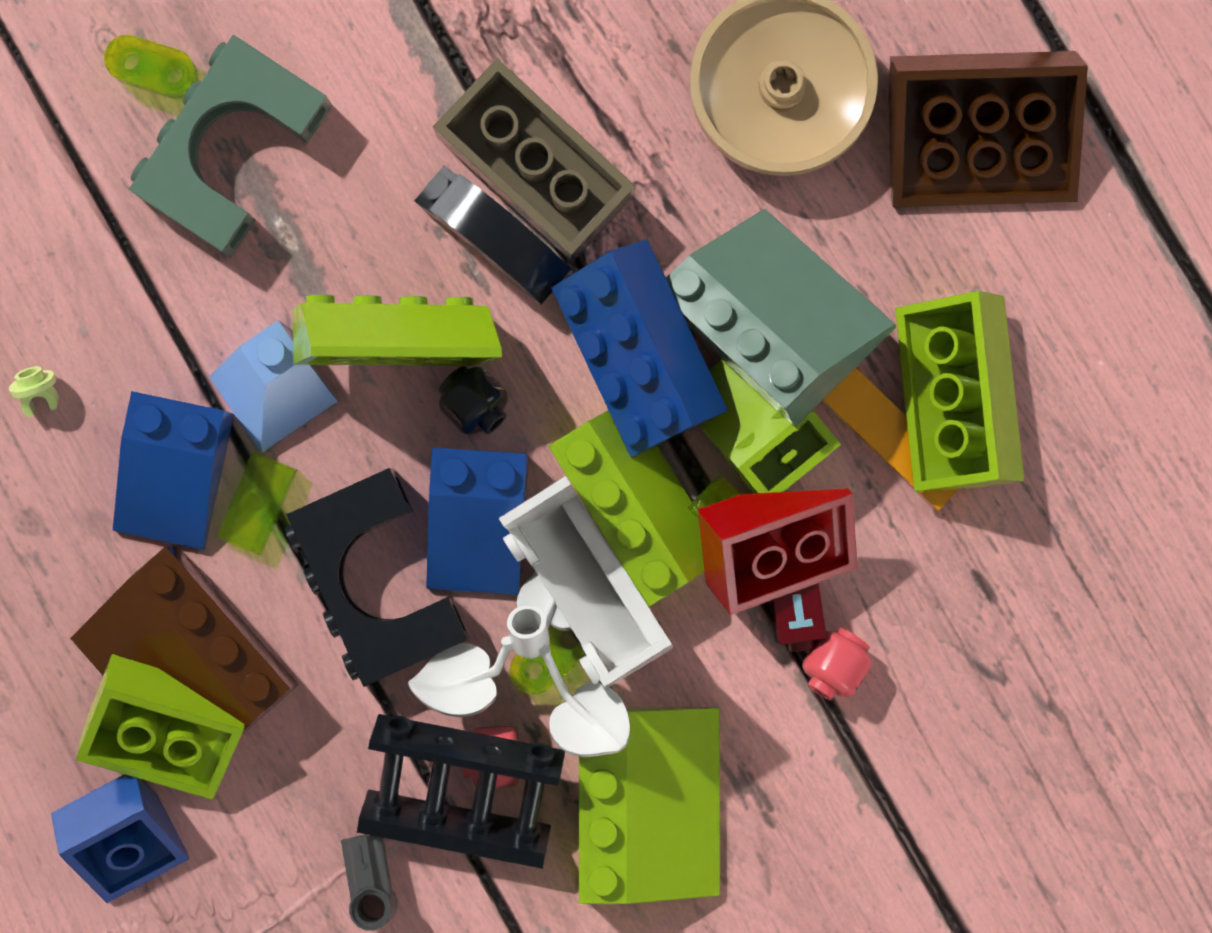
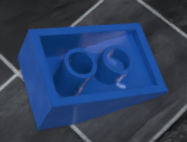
M131 391L121 437L112 531L205 550L234 414L224 410Z
M432 447L428 507L427 589L519 594L522 560L517 562L503 540V537L510 534V532L502 525L499 518L526 501L528 454Z

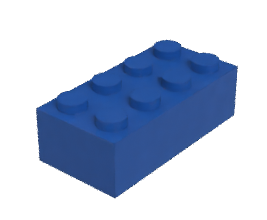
M648 239L611 250L551 287L630 457L666 443L728 411Z

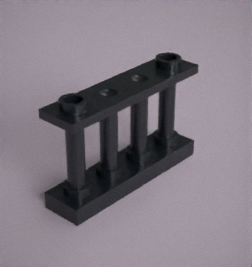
M378 714L369 740L368 749L385 752L380 791L368 789L360 812L357 833L543 869L551 825L537 821L544 784L559 786L565 757L564 750L552 748L543 743L532 744L413 721L403 716ZM404 756L432 762L426 800L398 795ZM451 765L479 771L472 809L445 804ZM497 775L526 780L519 818L491 813Z

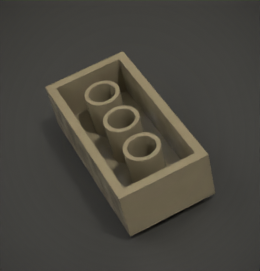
M498 58L433 126L437 138L571 262L586 249L635 196L636 186Z

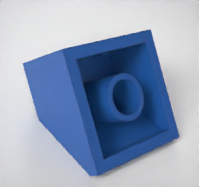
M124 774L51 813L59 856L106 903L189 860L188 852L157 793L145 780Z

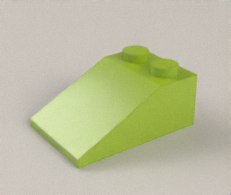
M112 654L84 723L75 760L213 800L244 731L245 724L159 668Z

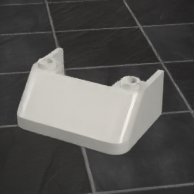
M566 476L499 518L502 525L510 532V534L503 537L507 547L517 562L526 558L533 566L581 643L586 656L579 661L594 685L601 681L602 685L608 688L674 648Z

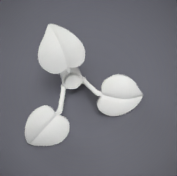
M536 572L524 583L519 591L517 608L510 613L507 620L510 636L502 638V648L493 667H491L489 656L483 649L469 643H460L433 656L420 673L408 682L412 693L430 709L452 717H468L486 710L494 703L497 697V689L491 678L501 673L510 650H514L519 656L529 659L541 656L561 697L566 701L553 710L549 722L551 736L562 750L582 757L614 754L624 749L629 740L630 723L628 713L623 701L610 687H604L601 683L594 685L593 682L583 684L574 696L567 689L551 655L550 647H548L550 643L548 628L551 625L563 631L572 629Z

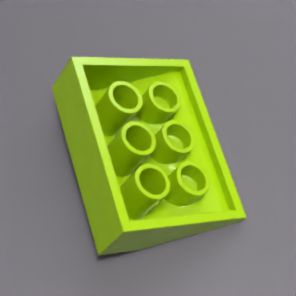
M626 707L630 723V735L626 747L614 754L591 757L579 756V904H632L720 896L719 707Z

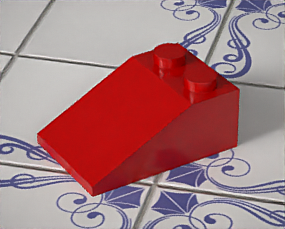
M848 488L740 494L697 510L706 584L729 615L858 568L853 493Z

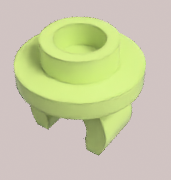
M34 366L26 368L14 376L15 381L9 386V391L13 398L21 399V409L27 417L34 415L35 405L32 401L34 397L46 399L51 411L57 409L59 395L53 387L56 382L53 371L42 370L41 367Z

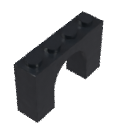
M392 468L385 469L286 514L291 524L285 527L288 540L296 553L301 550L303 551L309 564V568L304 569L309 587L314 595L322 594L329 609L323 612L326 625L334 638L341 636L348 652L342 655L346 670L353 681L360 679L363 687L470 638L452 596L446 597L407 616L396 619H384L363 611L352 600L347 591L344 581V565L354 543L365 533L413 512L395 469Z

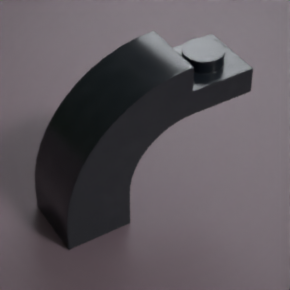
M445 166L428 182L425 189L414 200L425 212L466 241L517 288L541 305L553 292L551 287L561 282L571 270L541 239L498 202L461 174H455Z

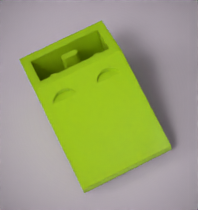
M723 359L709 370L728 411L699 425V428L753 494L784 492L841 446L840 442L813 410L794 427Z

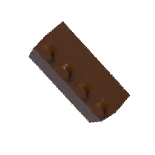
M1076 51L890 56L888 102L892 207L1078 202L1088 65Z
M165 546L137 570L70 638L102 676L112 654L159 668L244 723L242 735L299 685L178 546Z

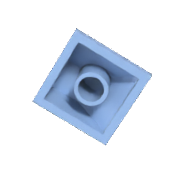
M279 320L239 346L209 376L261 454L339 402L314 365H293V334Z

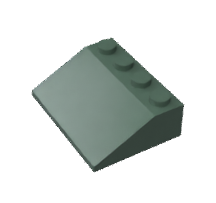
M763 209L690 254L666 277L689 329L794 427L896 328V324L766 209Z

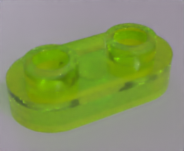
M121 35L116 37L108 44L104 53L105 66L116 80L168 98L184 97L189 87L198 80L197 67L185 52L137 36ZM131 55L138 56L136 67L126 69L124 66L126 58ZM173 69H181L183 73L182 78L175 83L169 82V73Z
M549 626L550 643L548 647H550L551 655L563 677L580 663L579 660L586 656V653L580 642L573 649H567L561 644L562 634L567 631L573 632V630L563 631ZM516 654L512 659L509 671L510 678L515 687L527 694H539L555 684L541 656L529 659ZM530 661H537L542 666V675L538 678L528 677L525 673V665Z

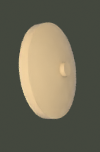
M736 0L723 9L703 32L693 55L690 72L692 107L707 139L719 152L735 164L757 173L772 176H794L809 173L829 165L848 151L862 134L869 121L875 105L878 87L875 55L866 34L856 20L832 0Z

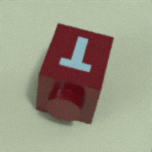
M819 583L770 601L776 643L779 645L788 644L789 652L814 649L816 640L827 638Z

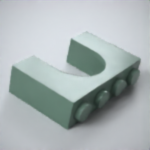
M234 34L227 44L222 42L216 47L209 60L211 68L201 82L197 80L189 87L183 98L184 108L176 120L170 119L164 124L157 136L159 145L149 159L145 157L137 164L131 175L133 183L128 189L230 258L256 219L210 188L204 181L198 166V148L205 131L213 122L226 114L237 111H250L266 116L305 143H308L333 106L325 94Z

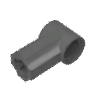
M365 834L342 839L341 845L351 898L349 904L351 920L357 927L363 930H377L394 917L398 908V899L392 890L384 838ZM374 894L382 899L385 905L383 917L372 918L365 913L363 900L366 895Z

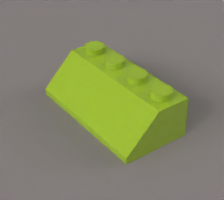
M974 291L896 307L914 492L981 488L1025 481L1004 296Z
M308 295L306 296V303H300L292 308L293 365L478 366L502 358V347L489 307L473 305V298L450 297L445 298V305H428V297L423 296L400 297L399 304H382L381 296L374 295L354 296L353 303H335V296Z
M609 410L587 421L548 446L648 607L705 572L697 509L658 446L630 457Z

